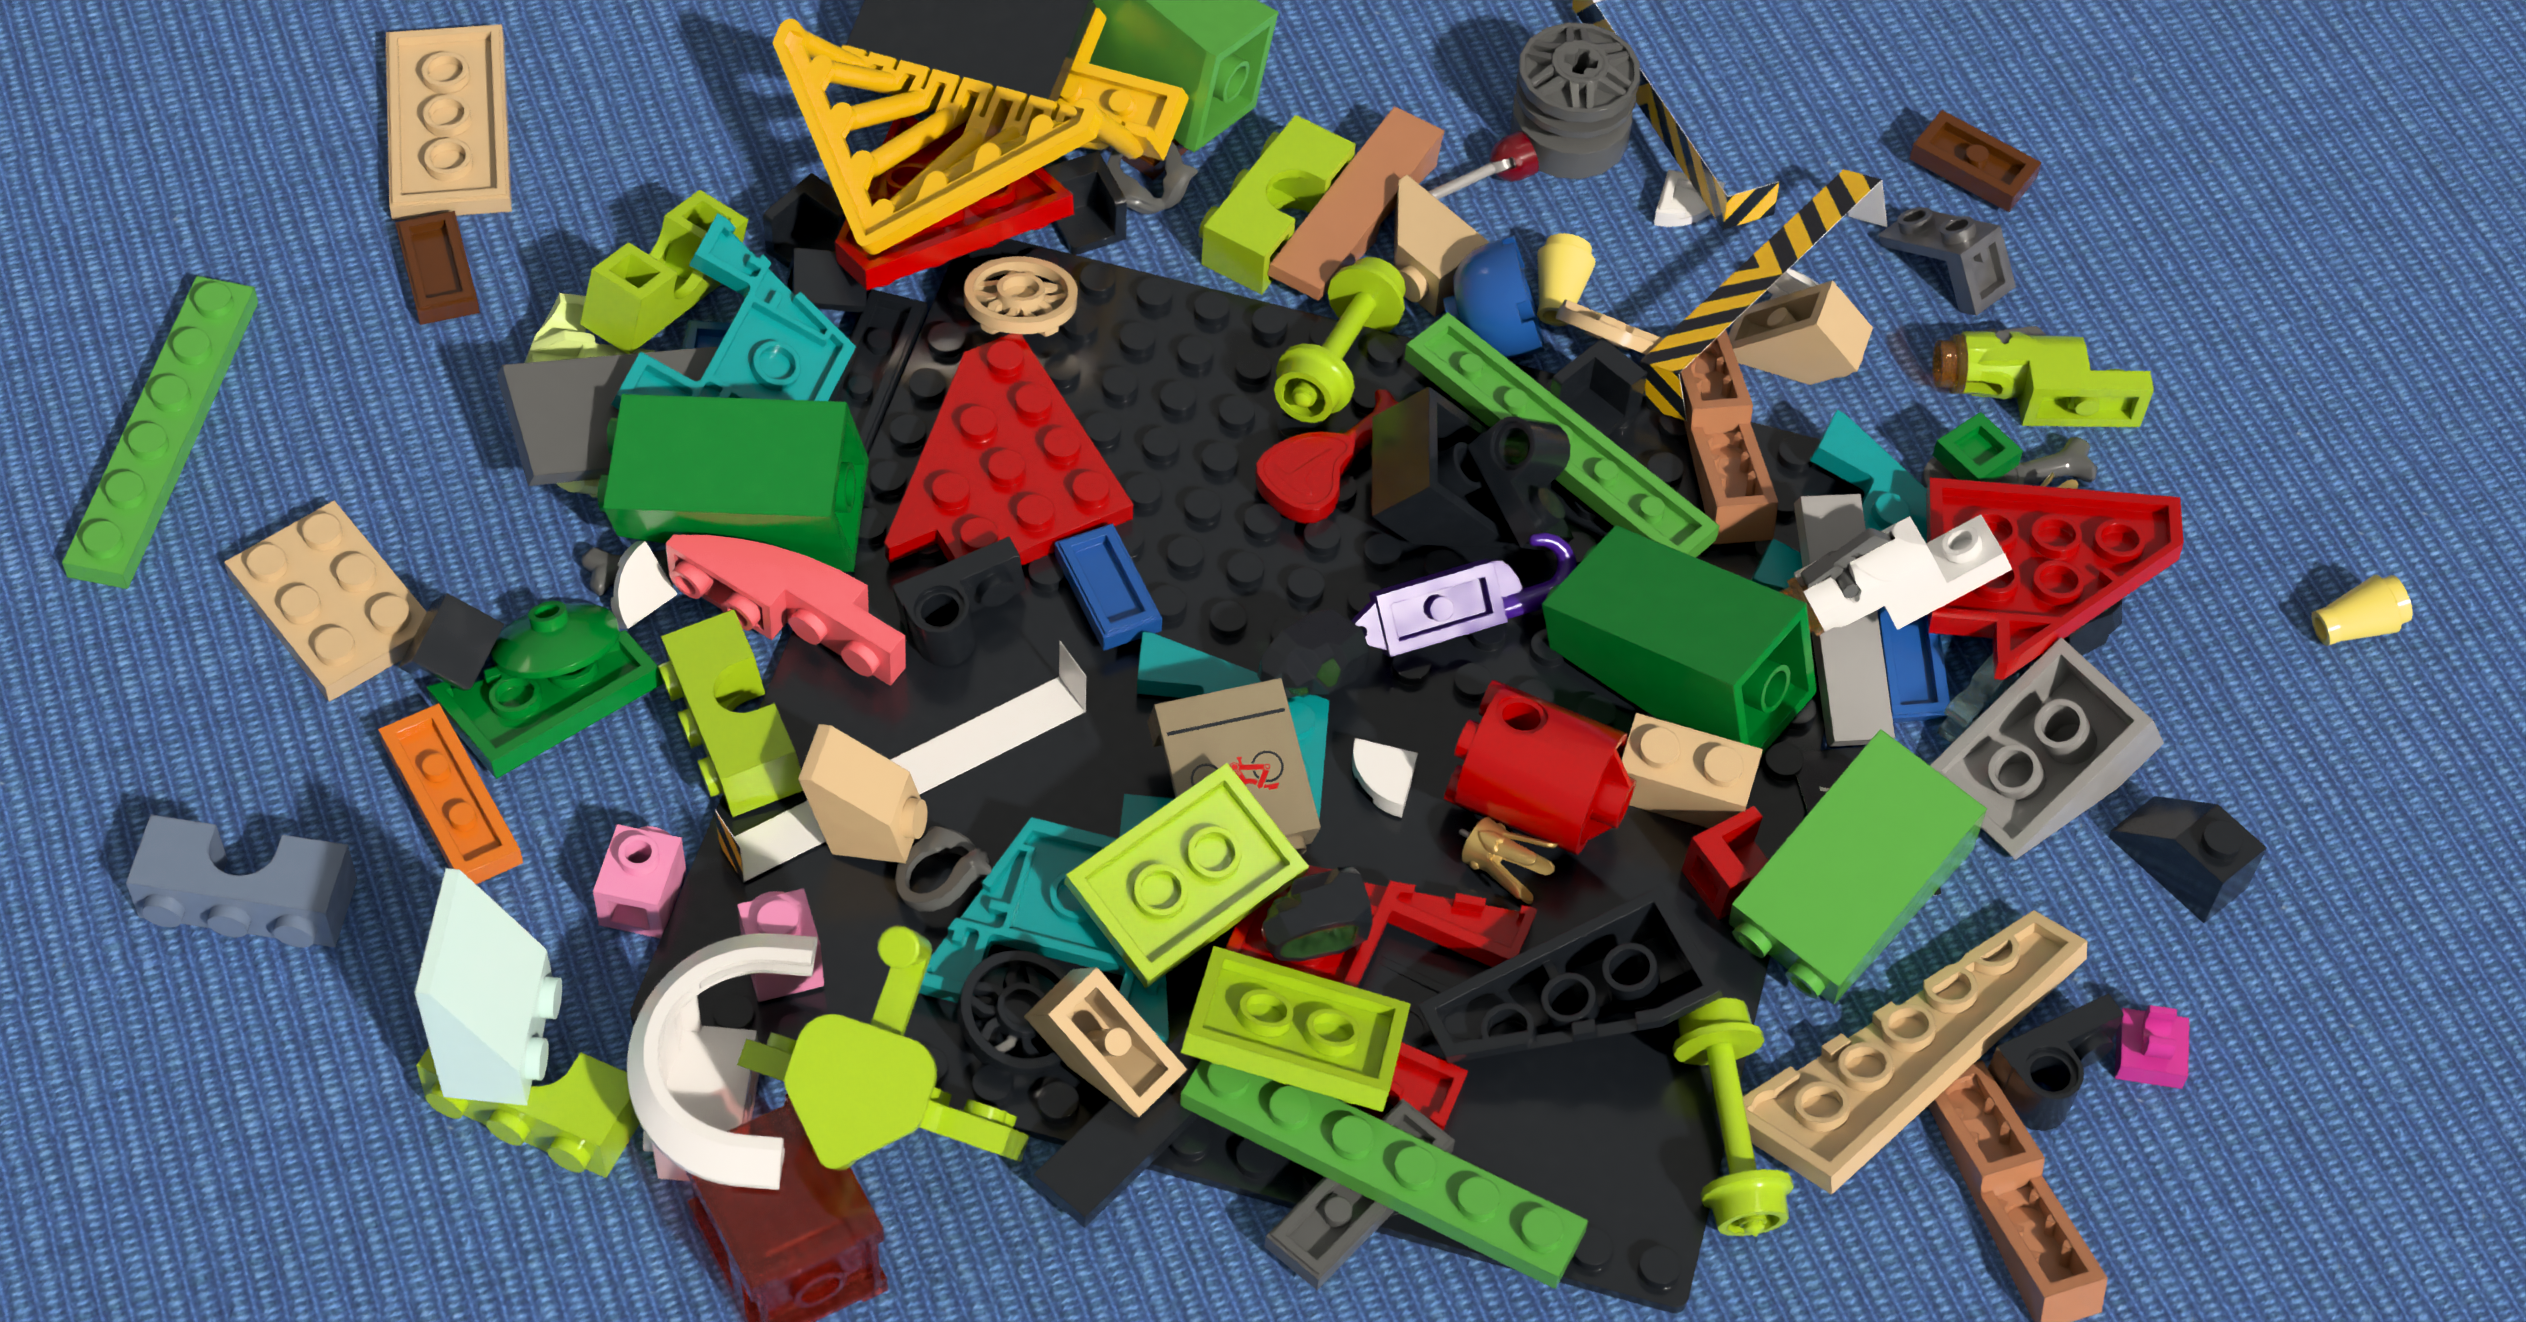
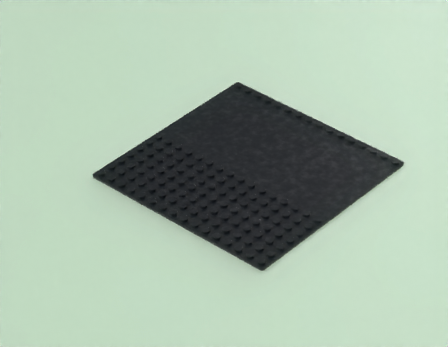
M1008 238L998 242L993 247L979 249L951 260L868 453L869 464L854 572L844 573L868 585L869 614L905 635L906 669L890 686L873 675L866 677L856 673L844 662L841 655L821 643L817 645L810 644L792 631L760 708L775 703L796 751L801 770L819 724L831 725L891 760L1059 677V641H1061L1087 676L1086 712L920 794V798L925 800L927 805V823L922 837L914 839L912 847L926 836L930 827L950 828L969 838L975 847L986 851L991 859L990 867L993 869L1031 817L1118 839L1124 794L1176 798L1163 746L1153 747L1147 722L1154 704L1183 698L1137 694L1142 638L1103 651L1055 557V552L1022 565L1026 590L1013 595L1011 599L999 606L984 607L972 613L977 637L976 646L971 655L959 664L946 667L936 666L927 662L918 652L913 640L908 636L900 620L892 586L949 561L939 545L935 544L889 564L885 557L884 542L964 352L1011 334L1001 331L990 334L982 330L981 324L968 313L964 305V284L968 275L983 263L1003 257L1022 256L1046 260L1063 268L1075 280L1077 285V307L1072 317L1059 326L1058 332L1049 336H1044L1040 333L1021 335L1134 504L1133 519L1117 525L1115 528L1162 617V631L1155 634L1258 673L1261 657L1271 642L1282 630L1311 612L1333 609L1351 621L1370 602V592L1485 558L1497 559L1509 565L1518 576L1524 589L1549 581L1557 570L1558 561L1554 552L1521 548L1511 528L1510 544L1502 548L1415 545L1372 517V443L1356 455L1352 462V467L1340 478V496L1334 511L1327 518L1317 523L1303 524L1290 520L1278 513L1256 488L1255 468L1264 452L1285 439L1308 432L1345 433L1373 412L1375 408L1374 396L1378 389L1389 390L1395 400L1401 402L1430 387L1489 430L1490 427L1405 360L1406 344L1414 338L1363 326L1342 359L1351 371L1355 388L1350 402L1341 411L1331 413L1324 421L1316 423L1302 422L1287 414L1276 400L1274 387L1277 380L1276 368L1279 358L1291 346L1306 343L1322 346L1338 322L1337 319ZM1007 274L993 277L987 281L1000 280ZM1037 276L1043 282L1054 283L1047 278ZM1515 364L1550 392L1555 373ZM1643 395L1640 411L1607 437L1705 514L1684 420L1648 409L1646 396ZM1751 422L1755 438L1778 499L1774 539L1801 553L1794 508L1796 500L1801 496L1861 494L1862 501L1865 493L1861 488L1810 461L1820 439ZM1554 479L1546 487L1556 495L1564 507V520L1574 537L1568 544L1576 557L1578 566L1586 552L1592 546L1598 545L1614 526ZM1772 540L1711 544L1696 558L1751 580L1765 550ZM1543 609L1507 619L1508 622L1393 657L1383 654L1381 648L1369 646L1370 653L1365 673L1354 683L1347 684L1331 694L1317 695L1329 700L1319 817L1321 828L1313 842L1306 845L1307 851L1300 855L1307 865L1332 870L1336 867L1353 866L1361 874L1365 883L1388 887L1391 880L1415 885L1414 892L1450 899H1454L1456 893L1486 898L1485 905L1520 911L1521 905L1538 909L1519 954L1647 891L1661 886L1720 986L1723 994L1721 998H1736L1744 1001L1747 1005L1751 1022L1754 1025L1770 955L1766 954L1763 958H1760L1745 949L1732 933L1735 928L1729 924L1730 914L1718 920L1681 871L1692 837L1709 828L1628 806L1617 829L1611 828L1588 840L1578 855L1558 847L1547 848L1513 840L1548 859L1555 866V871L1552 874L1543 875L1505 860L1500 862L1532 893V904H1527L1521 899L1518 900L1487 872L1481 869H1473L1469 864L1462 861V851L1467 838L1460 835L1459 830L1465 829L1471 833L1474 827L1485 817L1444 801V794L1457 765L1463 766L1465 761L1454 755L1461 732L1469 719L1478 723L1481 722L1483 717L1479 715L1480 705L1493 679L1627 733V741L1636 713L1655 718L1550 649ZM1808 609L1817 693L1761 756L1746 809L1755 806L1763 816L1755 842L1768 860L1771 859L1803 821L1806 805L1797 779V775L1801 772L1804 764V757L1801 751L1820 750L1825 731ZM951 622L938 623L935 626L941 627L948 625ZM1355 738L1418 753L1416 768L1402 818L1378 808L1373 803V798L1365 791L1358 779L1355 778L1352 771ZM804 791L732 817L726 800L722 795L716 811L735 837L808 800ZM714 813L631 1007V1022L634 1026L644 1003L654 988L681 961L713 943L741 936L737 904L753 901L759 895L767 892L781 891L786 893L804 888L821 944L824 986L758 1002L751 975L733 977L719 982L697 995L702 1026L757 1030L758 1042L765 1045L771 1032L797 1040L801 1031L809 1022L817 1017L828 1014L845 1016L871 1025L891 968L884 963L878 952V940L881 934L894 926H904L912 929L930 942L933 955L948 935V927L953 920L960 918L982 890V882L987 875L971 883L966 891L951 905L936 911L920 912L909 908L898 895L896 872L899 863L831 854L827 842H824L743 882L719 846L716 816ZM1505 826V827H1506V830L1509 831V832L1516 833V834H1520V835H1524V836H1528V837H1532V836H1529V835L1524 834V833H1522V832H1519V831H1517V830H1515V829H1512V828H1510V827ZM941 850L938 853L925 857L911 872L909 880L910 890L921 894L938 889L946 882L956 863L964 856ZM1387 923L1358 988L1411 1003V1006L1419 1009L1418 1003L1439 993L1380 965V955L1449 987H1453L1492 967ZM1236 925L1166 974L1169 1044L1189 1026L1213 946L1225 949ZM995 944L990 948L988 957L1004 951L1022 950ZM1046 957L1058 964L1067 974L1073 969L1089 968ZM1009 967L991 971L982 977L980 982L998 983L1003 988V981ZM1021 967L1018 970L1015 983H1025ZM1101 971L1112 985L1120 991L1124 977ZM1036 972L1040 983L1039 989L1043 993L1050 991L1055 984L1044 975ZM918 993L904 1037L921 1043L932 1054L937 1068L935 1088L952 1094L948 1107L963 1112L967 1099L986 1104L1017 1116L1013 1127L1014 1130L1035 1139L1063 1146L1111 1101L1109 1097L1069 1068L1064 1061L1050 1071L1031 1075L1013 1074L997 1069L988 1063H982L974 1056L973 1050L961 1032L957 1016V1003ZM975 995V997L988 1006H994L995 1001L990 997ZM972 1011L975 1024L981 1033L986 1022L992 1019L980 1018ZM1411 1012L1408 1013L1402 1042L1407 1045L1417 1042L1423 1034L1421 1020ZM1678 1019L1657 1028L1457 1062L1456 1066L1468 1070V1074L1443 1130L1455 1140L1451 1154L1588 1220L1585 1234L1559 1282L1669 1313L1683 1311L1688 1302L1710 1208L1705 1207L1701 1202L1700 1193L1704 1186L1718 1177L1724 1152V1143L1709 1065L1686 1064L1678 1061L1674 1056L1673 1045L1680 1038ZM998 1030L991 1034L988 1042L993 1047H996L1005 1041L1006 1036ZM1430 1031L1428 1040L1419 1050L1446 1061ZM1036 1037L1031 1039V1044L1045 1056L1042 1043ZM1016 1041L1011 1051L1005 1053L1013 1057L1025 1058L1020 1053L1019 1041ZM1746 1056L1736 1060L1740 1081ZM1387 1101L1383 1112L1347 1103L1380 1120L1393 1108ZM1199 1116L1146 1168L1293 1209L1325 1177L1202 1116ZM1396 1211L1375 1231L1515 1270Z

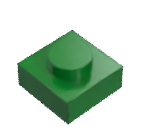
M1979 412L1936 440L1932 456L1958 480L1994 482L2019 466L2023 450L1983 413Z

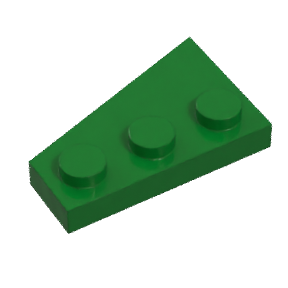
M624 630L619 632L617 642L603 657L582 669L565 675L544 679H522L509 676L501 672L497 667L484 670L486 679L474 682L472 688L466 691H461L458 688L452 689L451 685L446 682L430 685L426 688L432 705L440 704L455 732L495 779H498L663 684L658 665Z

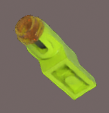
M2037 326L1999 331L1995 329L1962 331L1961 334H1952L1949 340H1937L1933 351L1932 372L1936 388H1948L1950 394H1970L1976 397L1999 399L2017 398L2022 426L2140 427L2154 391L2150 371H2125L2122 369L2091 370L2087 347L2083 337L2046 335Z

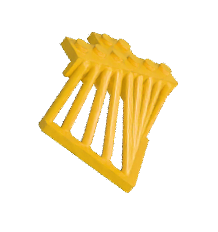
M1096 8L1057 102L1034 95L1028 97L1026 93L997 86L995 89L989 83L963 77L962 80L956 74L937 69L931 71L926 66L904 60L898 62L896 58L874 52L868 54L866 50L844 44L840 48L806 31L795 19L784 20L780 24L772 42L855 240L870 255L886 250L1078 147L1103 150L1110 146L1129 159H1136L1144 155L1164 161L1189 97L1183 88L1090 64L1089 61L1107 19L1100 8ZM829 83L893 96L852 106L846 102H840L831 107L825 90ZM936 110L931 116L871 152L861 150L852 156L845 140L848 133L853 130ZM968 121L963 135L890 200L880 199L874 204L872 203L867 191L872 178L881 175Z

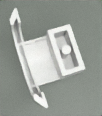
M757 933L724 939L693 953L668 972L647 998L637 1017L629 1043L627 1079L634 1111L644 1130L643 1149L644 1151L654 1153L658 1179L779 1190L785 1148H783L784 1139L749 1135L759 1073L737 1065L746 1038L758 1042L757 1030L702 1026L697 995L719 982L747 974L773 973L812 977L818 942L817 937Z

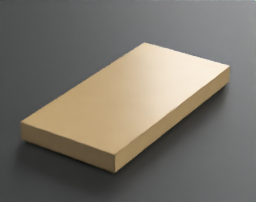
M502 24L386 32L389 207L392 221L415 219L455 211L456 216L512 212L505 40Z

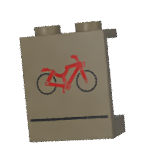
M1282 678L1154 704L1147 724L1153 747L1163 746L1176 798L1228 763L1300 855L1307 851L1306 845L1313 842L1321 826Z

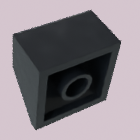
M1430 387L1373 416L1371 450L1372 517L1415 545L1502 548L1510 544V526L1467 447L1488 429Z

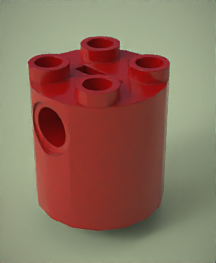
M1493 679L1480 705L1479 715L1483 717L1481 722L1478 723L1469 719L1461 732L1454 755L1465 761L1463 766L1457 765L1448 782L1444 801L1483 817H1490L1495 822L1502 823L1536 839L1556 843V847L1578 855L1588 840L1611 828L1617 829L1628 809L1637 781L1628 776L1622 763V757L1627 744V733Z

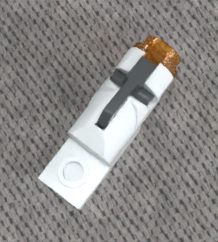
M1981 514L1928 543H1925L1909 516L1882 531L1873 528L1865 530L1837 551H1831L1819 560L1794 572L1795 576L1786 580L1789 587L1779 592L1807 603L1810 633L1814 631L1817 637L1834 627L1849 625L1883 606L1898 630L2012 570L2004 551Z

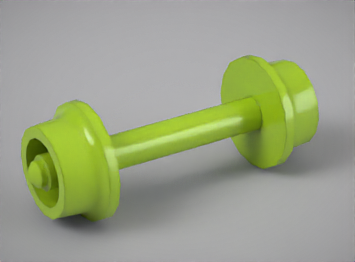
M1365 257L1358 259L1353 265L1343 267L1331 279L1328 288L1329 302L1339 318L1335 327L1322 346L1306 343L1291 346L1281 355L1277 364V380L1274 387L1275 397L1281 408L1291 417L1308 423L1324 421L1331 413L1341 411L1350 402L1355 386L1353 375L1342 360L1363 326L1389 332L1399 324L1405 309L1403 298L1406 292L1405 281L1399 270L1392 264L1380 258Z
M1719 998L1678 1018L1680 1038L1673 1045V1053L1680 1062L1691 1065H1709L1730 1175L1713 1180L1704 1186L1700 1193L1701 1202L1705 1207L1713 1210L1716 1225L1721 1234L1728 1236L1753 1235L1756 1237L1760 1233L1779 1228L1788 1221L1786 1195L1791 1193L1794 1185L1789 1173L1780 1170H1757L1736 1060L1748 1056L1761 1048L1764 1042V1035L1759 1026L1752 1024L1747 1005L1744 1001L1736 998Z

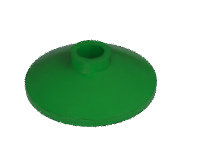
M547 601L534 606L528 614L506 626L500 632L492 647L491 655L495 666L501 672L512 677L544 679L561 676L582 669L609 652L619 637V625L615 615L602 606L590 603L564 604L560 601Z

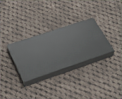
M719 346L646 352L644 354L694 381H699ZM639 353L506 364L501 366L497 379L528 486L600 479L602 474H609L612 455L609 454L607 446V429L610 419L612 417L618 418L619 409L611 404Z

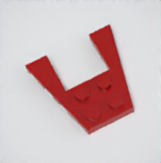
M1308 865L1307 873L1303 877L1332 869ZM1391 880L1388 887L1364 882L1372 911V927L1368 940L1340 954L1300 962L1280 961L1274 958L1265 947L1261 936V929L1266 919L1267 909L1280 902L1292 887L1290 885L1237 923L1225 949L1358 988L1387 923L1494 967L1519 955L1538 909L1521 905L1520 911L1488 906L1485 905L1486 898L1456 893L1454 899L1414 892L1415 885ZM1401 1042L1386 1101L1394 1107L1403 1098L1440 1129L1444 1130L1468 1070Z

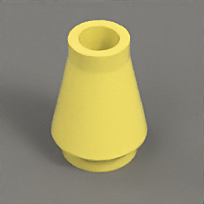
M1560 233L1548 237L1545 245L1537 252L1539 289L1537 317L1542 322L1553 326L1568 325V323L1555 318L1560 305L1562 306L1564 299L1576 304L1578 303L1596 264L1592 255V246L1588 241L1573 234Z
M2373 575L2326 607L2313 611L2312 624L2322 644L2329 646L2341 641L2398 633L2401 630L2402 624L2411 621L2413 611L2408 593L2396 576L2390 575L2382 578L2379 575Z

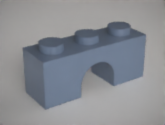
M150 815L126 881L138 917L145 918L149 922L162 927H177L180 924L211 928L213 931L228 937L237 938L251 934L277 938L279 941L293 947L304 948L312 944L336 947L357 883V876L348 844L282 835L275 856L268 865L252 874L231 875L224 872L228 859L216 824Z

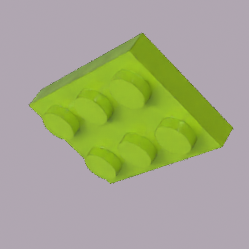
M1226 763L1066 874L1064 883L1142 985L1147 988L1293 884L1294 879L1305 876L1309 866L1229 764Z
M1213 946L1181 1053L1207 1060L1213 1064L1224 1065L1272 1079L1281 1084L1296 1086L1337 1098L1350 1104H1357L1383 1112L1390 1091L1411 1003Z

